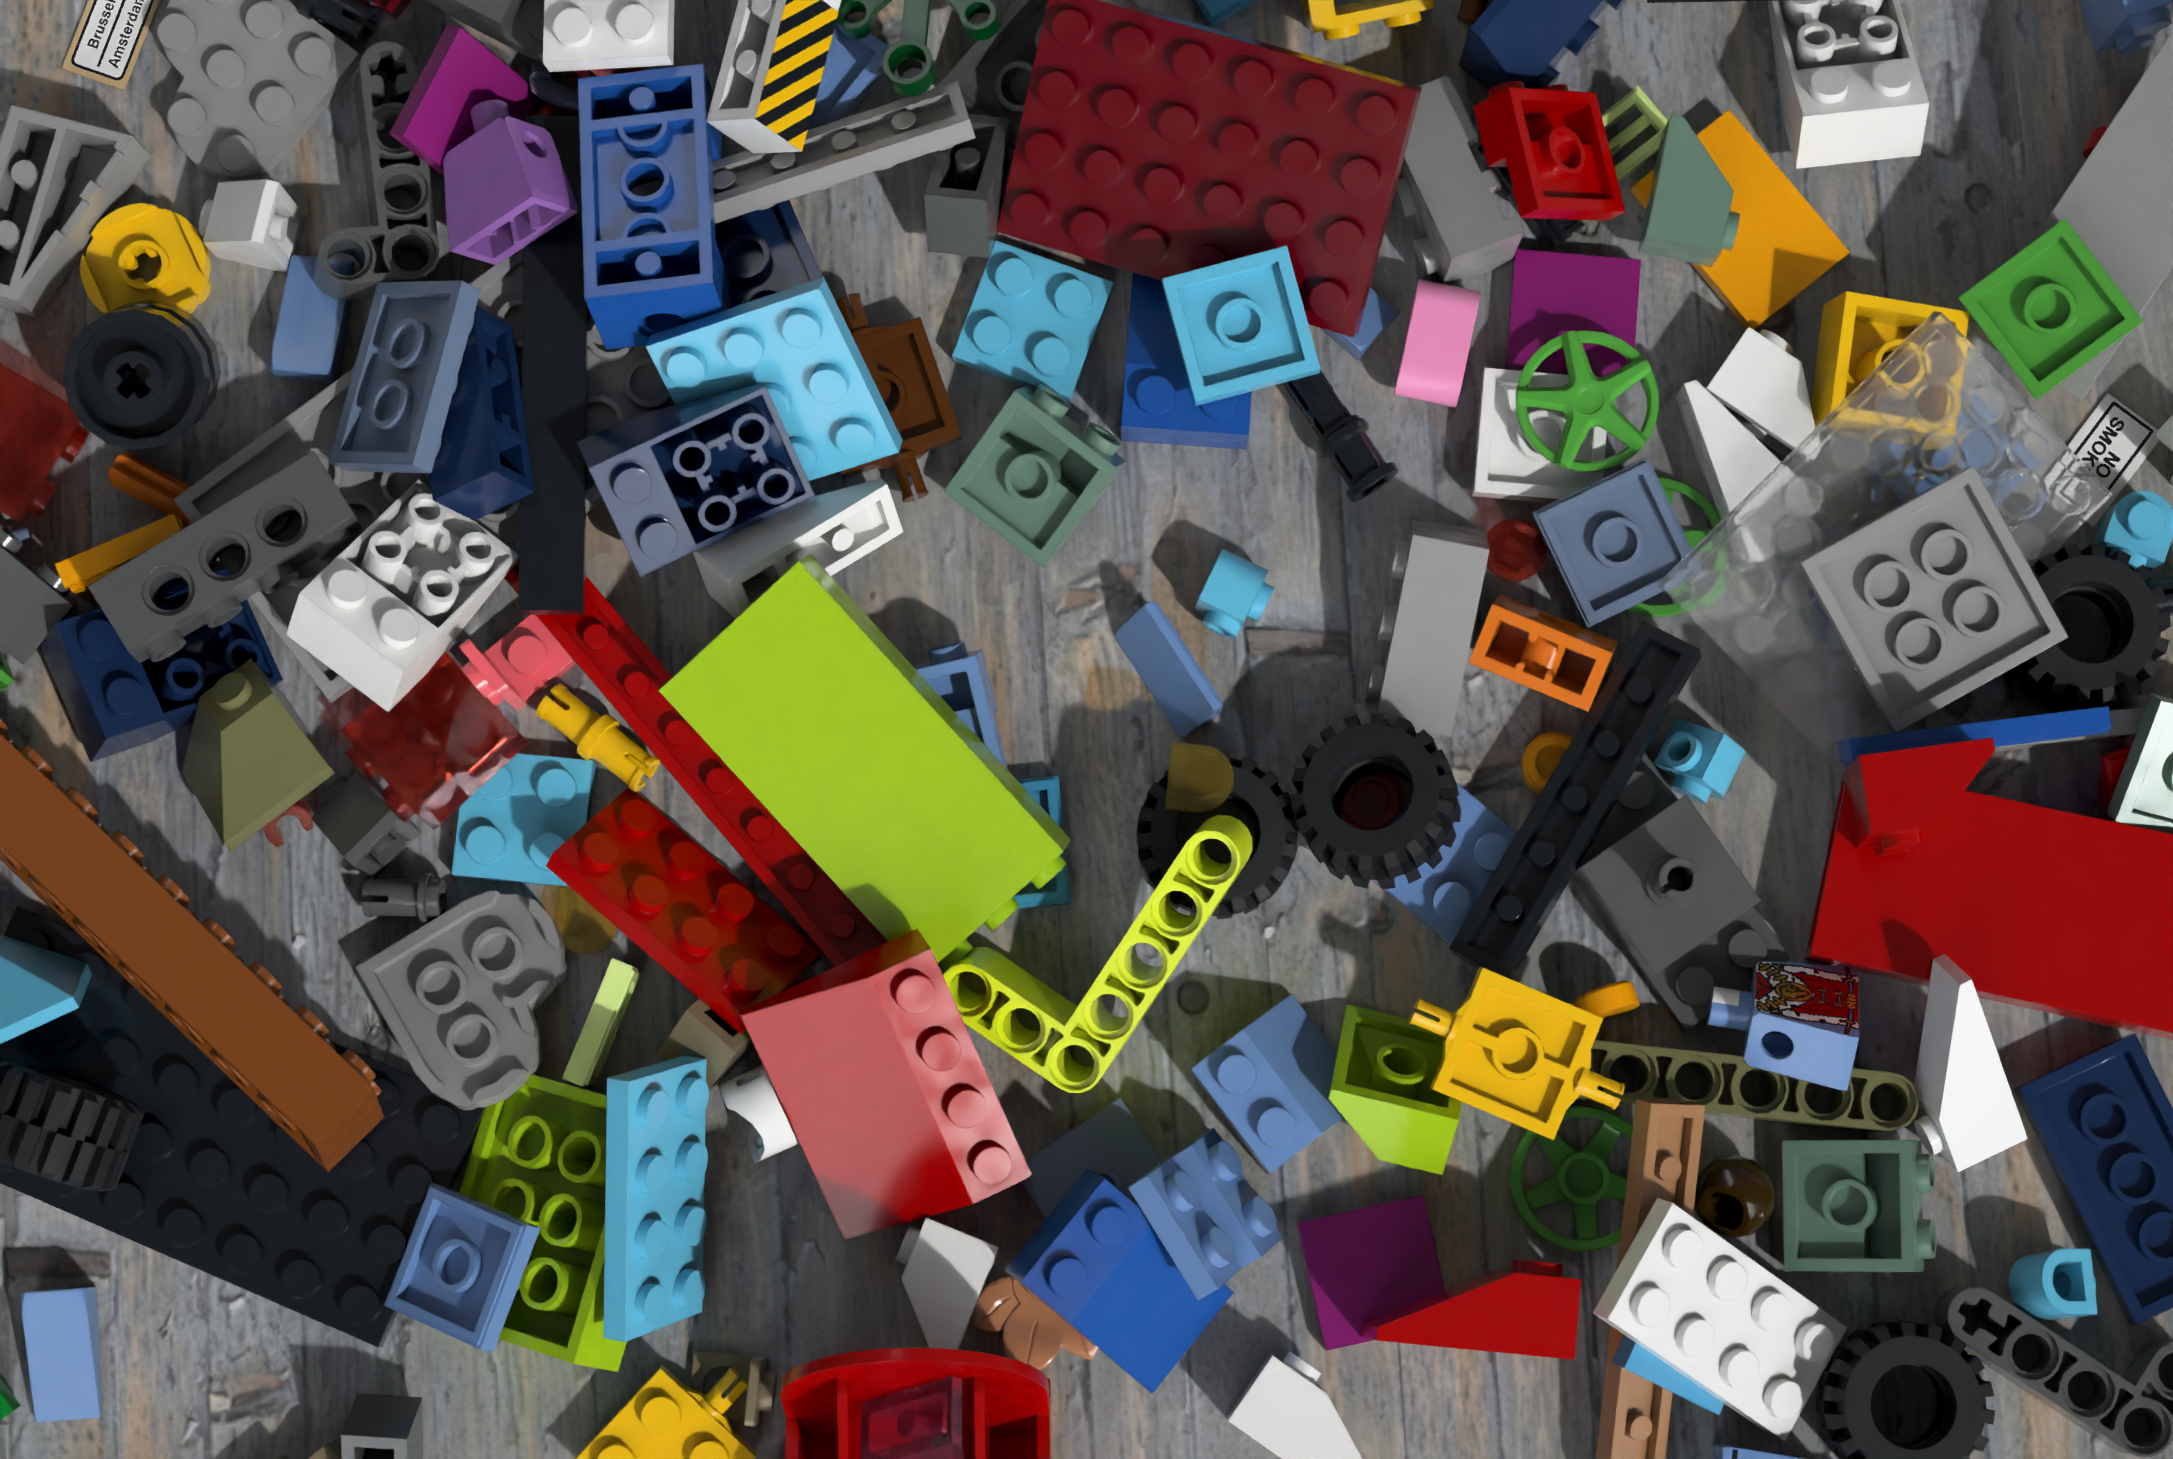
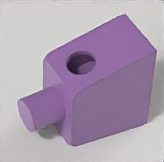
M487 100L476 104L471 109L470 113L475 134L448 151L443 161L447 235L450 252L498 265L579 211L551 134L545 128L510 117L508 105L504 101Z

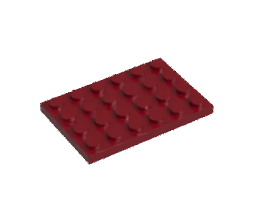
M1048 0L997 232L1161 281L1162 278L1287 245L1308 324L1354 337L1359 333L1422 87L1116 0Z

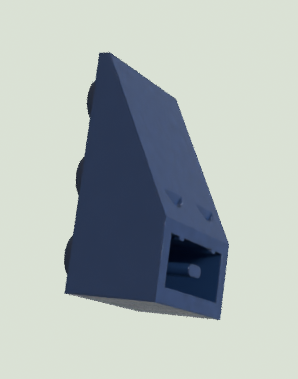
M764 383L638 414L577 442L586 465L640 577L815 496Z
M226 568L215 571V574L220 576H231ZM178 583L164 588L159 596V608L163 610L180 608L189 596V586L184 583ZM247 599L240 603L243 608L234 618L214 628H209L207 624H204L184 636L186 644L179 651L158 662H152L148 658L139 663L128 652L101 608L54 624L41 646V651L90 762L149 743L193 723L199 697L215 686L220 678L235 671L249 659H252L274 685L283 680Z

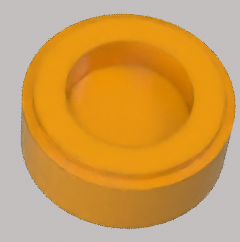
M1549 732L1536 737L1525 748L1521 757L1520 770L1525 784L1538 795L1541 794L1570 745L1572 737L1559 732Z
M1623 980L1591 990L1574 999L1572 1005L1604 1018L1602 1021L1604 1022L1635 1009L1640 1005V1001L1633 983Z

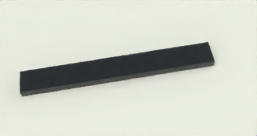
M525 115V122L545 128L551 134L576 199L579 212L525 246L523 250L522 402L535 492L520 499L519 613L520 615H585L586 462L577 442L587 438L588 306L584 299L579 116Z

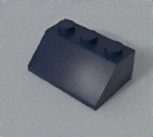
M1494 0L1470 27L1458 66L1488 90L1497 85L1514 81L1523 82L1525 88L1541 89L1554 85L1561 74L1554 68L1568 51L1577 57L1587 47L1600 29V26L1594 20L1608 4L1617 10L1626 0Z

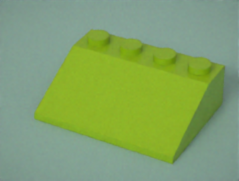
M531 1074L528 1081L508 1099L486 1107L459 1191L464 1195L540 1227L499 1339L572 1364L618 1372L627 1342L603 1338L607 1095Z

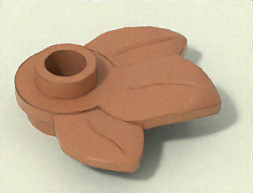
M1012 1276L991 1281L979 1295L974 1310L973 1326L985 1331H1003V1345L1007 1358L1026 1363L1041 1371L1055 1358L1060 1347L1084 1359L1091 1360L1095 1357L1098 1348Z

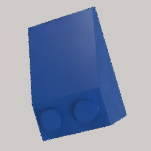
M1133 272L1121 441L1246 450L1249 437L1252 391L1195 406L1162 281Z
M1088 1169L1004 1270L1152 1394L1234 1293L1224 1284L1211 1294L1197 1300L1141 1208L1104 1177Z

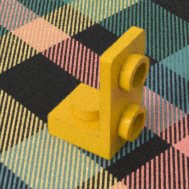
M1301 0L1305 26L1313 33L1322 32L1323 39L1325 40L1346 38L1359 34V24L1383 19L1385 27L1413 24L1421 21L1420 11L1436 8L1434 0H1365L1340 6H1334V0Z

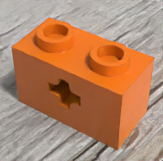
M1500 593L1491 605L1468 663L1589 712L1619 641Z

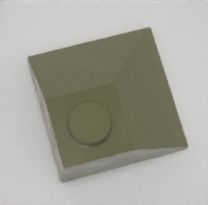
M249 659L235 671L224 675L215 686L199 697L182 774L223 844L232 851L335 774L292 704L252 659Z

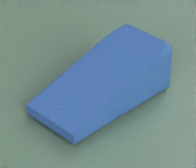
M291 255L273 341L270 371L277 379L332 384L341 377L351 300L333 299L320 290L313 276L316 257ZM328 258L330 267L338 274L345 276L354 275V261Z
M97 1287L21 1293L22 1320L35 1423L102 1418Z

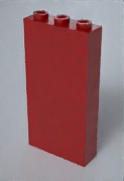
M1843 773L1805 960L1826 965L1860 968L1859 972L1929 987L1933 959L1946 954L1972 979L1978 998L2173 1040V834L1965 790L1941 823L1922 839L1923 844L1914 846L1913 852L1875 857L1873 846L1856 848L1845 773Z

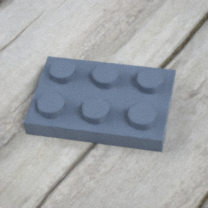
M462 280L377 283L328 463L346 471L432 473L435 458L441 447V436L452 395L457 387L458 373L467 339L474 324V313L480 289Z

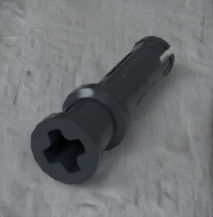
M1321 370L1319 374L1282 383L1319 437L1316 441L1318 453L1322 458L1331 459L1349 486L1346 495L1351 502L1359 501L1372 494L1398 473L1399 470L1394 462L1386 463L1367 435L1368 423L1364 418L1350 414Z

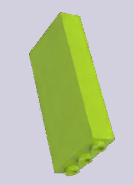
M811 554L793 565L659 690L888 942L918 929L930 946L939 968L944 973L973 948L966 938L984 923L990 931H993L1020 906L1013 896L1031 881L1037 889H1040L1067 864L1060 854L1064 852L1071 839Z

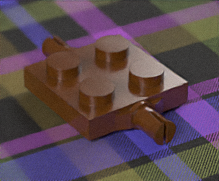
M853 293L848 295L856 317L855 319H852L843 296L836 300L838 308L903 441L899 453L840 471L842 479L876 468H893L903 502L915 501L907 479L908 476L913 481L918 499L929 494L917 459H920L931 449L962 439L921 317L892 327H870L860 294Z

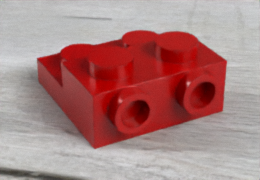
M1514 81L1491 88L1487 91L1488 99L1473 106L1487 166L1508 167L1512 191L1520 218L1608 221L1625 212L1596 93L1569 91L1568 86L1565 84L1550 85L1541 89L1525 88L1523 82Z

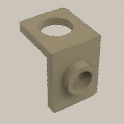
M699 1350L693 1355L690 1388L706 1395L704 1383L706 1376L711 1370L720 1366L734 1368L739 1372L740 1378L743 1376L748 1381V1389L727 1409L725 1414L729 1420L744 1421V1426L754 1427L762 1422L763 1412H773L776 1398L777 1373L767 1372L769 1357Z

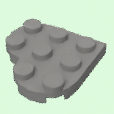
M170 0L157 30L158 38L165 48L168 60L183 76V80L173 97V103L167 114L168 123L174 131L177 143L200 170L225 180H229L228 177L243 178L257 172L263 175L269 173L282 162L356 71L362 58L356 50L313 18L309 20L300 15L298 7L288 0Z
M487 891L466 899L356 967L415 1074L432 1093L462 1110L487 1107L508 1099L528 1081L531 1074L538 1070L543 1060V1053L540 1047L541 1033L533 1011L553 993L555 987L559 986L567 975V964L564 959L565 944L558 924L536 900L527 899L519 894H500L498 891Z

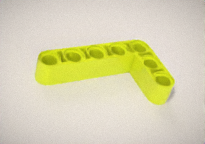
M1217 815L1207 819L1185 843L1078 1006L999 952L988 947L972 948L960 961L955 962L943 974L964 1023L1059 1089L1068 1093H1082L1093 1088L1112 1065L1249 860L1253 849L1252 837L1248 828L1239 819L1232 816ZM1210 838L1224 842L1231 852L1232 862L1220 864L1211 860L1205 852L1204 840ZM1182 891L1188 894L1196 904L1197 914L1184 915L1179 913L1170 902L1169 892ZM1147 943L1154 946L1162 957V965L1150 966L1145 964L1137 955L1136 944ZM963 972H973L979 975L985 982L987 994H977L971 991L964 982ZM1112 994L1119 997L1128 1009V1016L1117 1017L1111 1014L1104 1007L1102 995ZM1025 1008L1032 1011L1040 1022V1030L1036 1031L1025 1028L1018 1021L1016 1009ZM1079 1045L1086 1048L1092 1055L1094 1066L1084 1067L1077 1064L1069 1053V1046Z

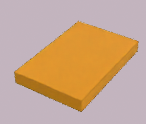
M1727 110L1696 136L1734 190L1730 211L1740 213L1738 230L1732 250L1722 249L1712 267L1691 263V265L1747 330L1750 327L1756 330L1845 259L1850 251L1733 113ZM1655 168L1634 184L1630 190L1645 210L1647 209Z

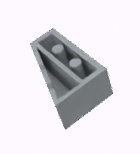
M1449 75L1419 85V87H1422L1394 199L1402 217L1410 215L1413 217L1420 235L1419 238L1413 241L1414 248L1426 275L1435 273L1438 283L1453 285L1510 264L1524 231L1516 216L1505 220L1495 195L1496 191L1501 190V183L1494 169L1485 170L1475 145L1478 143L1477 133Z
M11 105L0 140L1 309L39 318L93 239L90 234L97 223L115 209L151 157L134 136Z
M1411 517L1407 541L1397 540L1390 572V578L1399 580L1395 604L1384 603L1377 638L1379 641L1388 642L1383 666L1372 664L1365 702L1376 704L1375 713L1386 714L1390 725H1395L1398 717L1411 721L1414 729L1417 731L1424 729L1428 733L1452 736L1490 550L1486 531Z

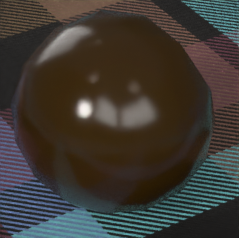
M1738 1155L1720 1157L1709 1163L1699 1172L1694 1207L1700 1220L1713 1232L1731 1238L1748 1236L1755 1233L1769 1221L1774 1209L1776 1190L1767 1171L1754 1160Z

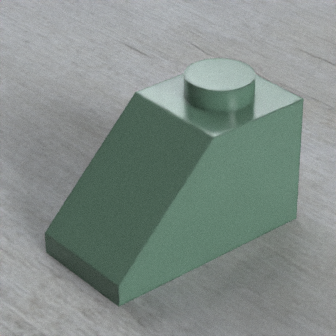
M1671 114L1662 131L1638 251L1712 267L1722 249L1732 250L1738 230L1740 213L1730 211L1734 190L1686 119L1682 116Z

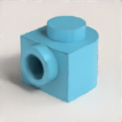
M2150 491L2132 492L2107 509L2102 516L2093 544L2105 545V555L2108 556L2117 550L2131 555L2127 566L2132 570L2143 564L2149 571H2152L2164 563L2173 538V509L2162 496Z
M1222 549L1194 608V612L1204 616L1202 624L1221 636L1236 639L1246 617L1259 621L1275 588L1263 582L1269 570Z
M1676 718L1654 764L1675 779L1671 786L1674 791L1682 796L1687 795L1692 801L1706 804L1709 796L1723 799L1746 751L1724 733Z
M2057 1249L2026 1255L2018 1259L2012 1266L2008 1280L2011 1299L2016 1308L2033 1319L2066 1320L2098 1314L2095 1294L2096 1281L2093 1275L2091 1249Z

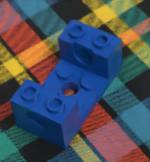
M703 63L578 79L584 299L606 350L646 345L652 334L731 308L730 280L715 239L712 162L724 158L723 133L707 122L713 91ZM658 177L663 180L660 189L651 195L637 196L631 193L633 186L643 178Z

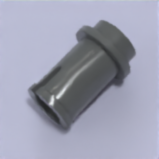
M424 872L420 879L366 876L363 882L362 895L388 897H372L370 901H362V910L366 917H419L421 923L427 924L433 918H437L446 912V882L444 879H435L432 873Z

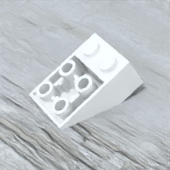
M1899 0L1767 1L1783 122L1795 168L1920 156L1929 100Z
M418 479L299 593L286 635L389 712L429 672L519 559V554L477 522L433 501L429 486Z

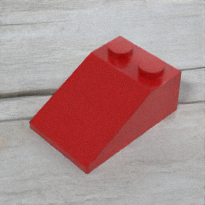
M1512 1259L1511 1272L1491 1271L1447 1288L1443 1292L1361 1323L1360 1337L1376 1341L1575 1360L1581 1279L1562 1277L1563 1264Z

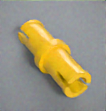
M562 683L554 686L550 692L555 696V699L551 700L546 695L539 704L536 715L541 720L547 721L578 746L577 753L587 761L597 760L629 785L632 791L638 792L646 783L641 778L644 775L650 780L657 771L660 760L618 729L619 722L610 714L600 716L568 691V688Z

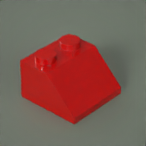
M1993 738L1859 755L1844 772L1856 848L1873 846L1875 857H1885L1910 853L1914 851V846L1922 845V839L1941 823L1994 753Z

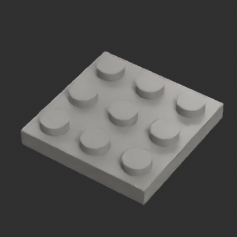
M1974 466L1961 470L1797 562L1888 727L1894 733L1899 732L2068 638L2066 631Z

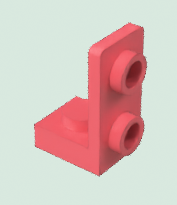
M536 615L526 617L485 652L469 638L459 646L470 660L461 670L480 693L495 706L505 700L518 712L577 664Z

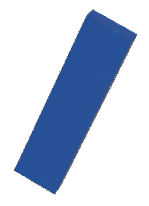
M2109 706L1849 738L1838 740L1837 746L1839 761L1846 766L1851 765L1859 755L1986 738H1993L1994 747L2108 733V729H2112Z

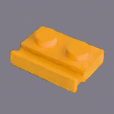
M172 514L58 562L55 566L64 588H70L72 593L85 601L95 600V603L98 604L88 588L90 584L189 526V524L182 519L178 520L177 515Z

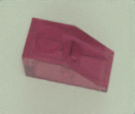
M950 1376L861 1403L860 1459H965L966 1404L962 1378Z

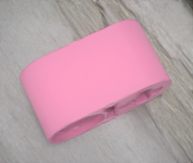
M1418 279L1394 395L1456 408L1481 292Z

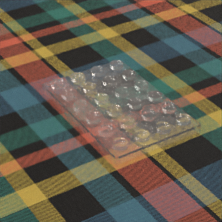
M1934 311L1657 585L1829 762L1836 766L1840 762L1837 741L1865 737L1868 735L1867 725L1880 723L1884 718L1799 567L1798 561L1961 470L1974 466L2029 567L2034 572L2038 568L2036 561L2050 552L2053 554L2113 494L1942 312Z

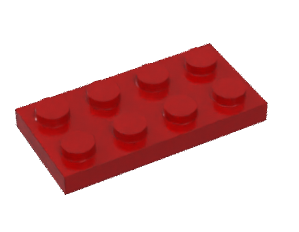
M629 787L557 848L546 865L549 870L741 1035L747 1029L739 1012L789 989L814 964L822 952Z

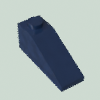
M476 306L474 324L469 333L460 365L457 387L452 395L443 428L441 447L435 458L432 473H428L427 478L433 501L473 521L535 492L513 327Z

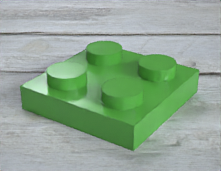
M2065 218L1958 297L2035 400L2041 398L2144 322Z

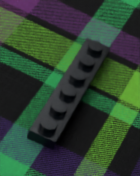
M1642 621L1450 945L1449 949L1453 955L1477 968L1483 967L1509 979L1513 978L1701 658L1699 648Z

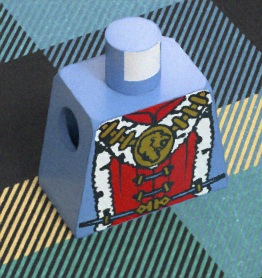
M1760 961L1755 964L1749 992L1713 986L1707 1025L1743 1030V1061L1749 1066L1847 1091L1859 1041L1860 968Z

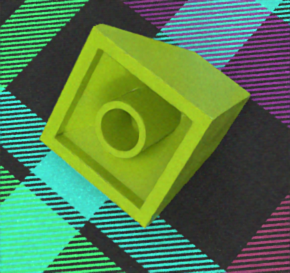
M1346 1004L1328 1099L1378 1160L1442 1175L1459 1123L1462 1102L1429 1089L1443 1056L1444 1037L1414 1024H1409L1408 1018Z

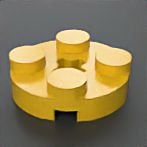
M131 204L118 208L106 215L91 232L90 235L93 239L87 247L86 257L82 254L80 275L89 299L104 315L123 304L146 300L175 305L191 315L196 307L208 298L211 290L209 279L211 259L208 248L204 245L203 238L196 228L178 213L158 208L152 204ZM142 253H146L152 260L161 258L162 266L156 271L157 277L149 282H146L143 278H136L134 280L131 278L130 272L138 268L136 257Z

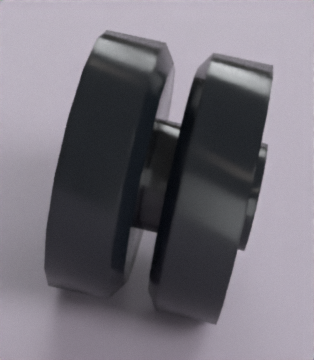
M146 300L123 304L84 327L68 350L63 380L68 404L84 428L107 444L138 450L162 446L197 423L216 398L221 370L216 345L201 322L178 306ZM141 364L147 367L151 373L147 376L145 382L141 381L136 374V367Z

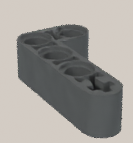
M383 41L369 47L360 60L355 77L354 93L371 226L334 230L324 237L319 246L314 263L313 276L320 290L333 299L355 300L373 298L378 282L430 281L439 261L440 248L429 165L407 147L401 149L388 148L381 143L377 136V133L382 129H392L418 80L414 57L405 47L395 42ZM376 71H386L388 79L395 81L390 103L382 104L385 97L384 81L381 76L375 75ZM395 188L403 189L414 197L416 206L408 210L396 209L386 201L384 193ZM410 249L422 258L424 267L413 272L405 271L395 264L391 254L396 250ZM338 253L349 254L359 262L361 271L351 276L340 275L330 267L328 258Z
M1954 1287L1947 1290L1938 1299L1934 1309L1935 1323L1937 1327L1943 1329V1333L1957 1336L1967 1344L1964 1350L1968 1354L1978 1356L1983 1364L2110 1448L2133 1456L2153 1457L2162 1453L2173 1440V1387L2168 1389L2162 1384L2159 1378L2158 1367L2166 1355L2173 1353V1341H2154L2145 1345L2137 1353L2127 1371L2121 1377L1992 1291L1982 1287ZM1978 1303L1974 1314L1990 1326H1999L2001 1328L1994 1335L1980 1328L1965 1327L1962 1329L1966 1319L1958 1312L1962 1304L1975 1305ZM2027 1334L2035 1340L2039 1356L2036 1363L2030 1369L2022 1371L2014 1363L2012 1348L2019 1337ZM2084 1371L2093 1382L2094 1392L2091 1400L2086 1405L2076 1407L2069 1398L2068 1384L2076 1373ZM2140 1408L2149 1420V1430L2142 1441L2132 1444L2125 1435L2124 1421L2132 1410Z

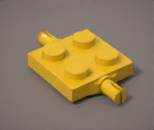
M1479 967L1466 1000L1454 1013L1427 1002L1420 997L1413 1008L1436 1017L1437 1020L1434 1021L1418 1013L1411 1012L1409 1024H1414L1444 1037L1443 1056L1429 1089L1548 1139H1555L1567 1108L1579 1095L1615 1110L1621 1099L1602 1092L1597 1087H1602L1619 1095L1624 1093V1083H1619L1590 1070L1591 1048L1604 1018L1483 967Z
M662 1364L574 1459H755L757 1452L733 1430L725 1414L727 1409L748 1389V1381L742 1376L726 1394H723L739 1376V1372L730 1367L725 1375L704 1395L702 1392L686 1387Z

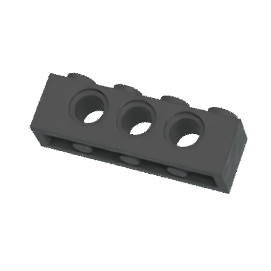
M312 451L90 584L88 588L128 652L139 663L148 658L152 662H158L179 651L186 644L184 636L204 624H207L209 628H214L234 618L243 608L240 603L258 591L263 590L265 594H270L290 584L299 575L296 569L315 557L319 556L321 560H327L342 553L354 541L352 535L360 531L362 527L315 451ZM296 516L302 519V528L294 539L287 542H277L270 538L273 524L281 517ZM230 549H238L245 552L246 560L239 572L231 576L215 574V562L223 552ZM173 583H184L189 586V596L180 608L175 610L159 608V596L165 587Z

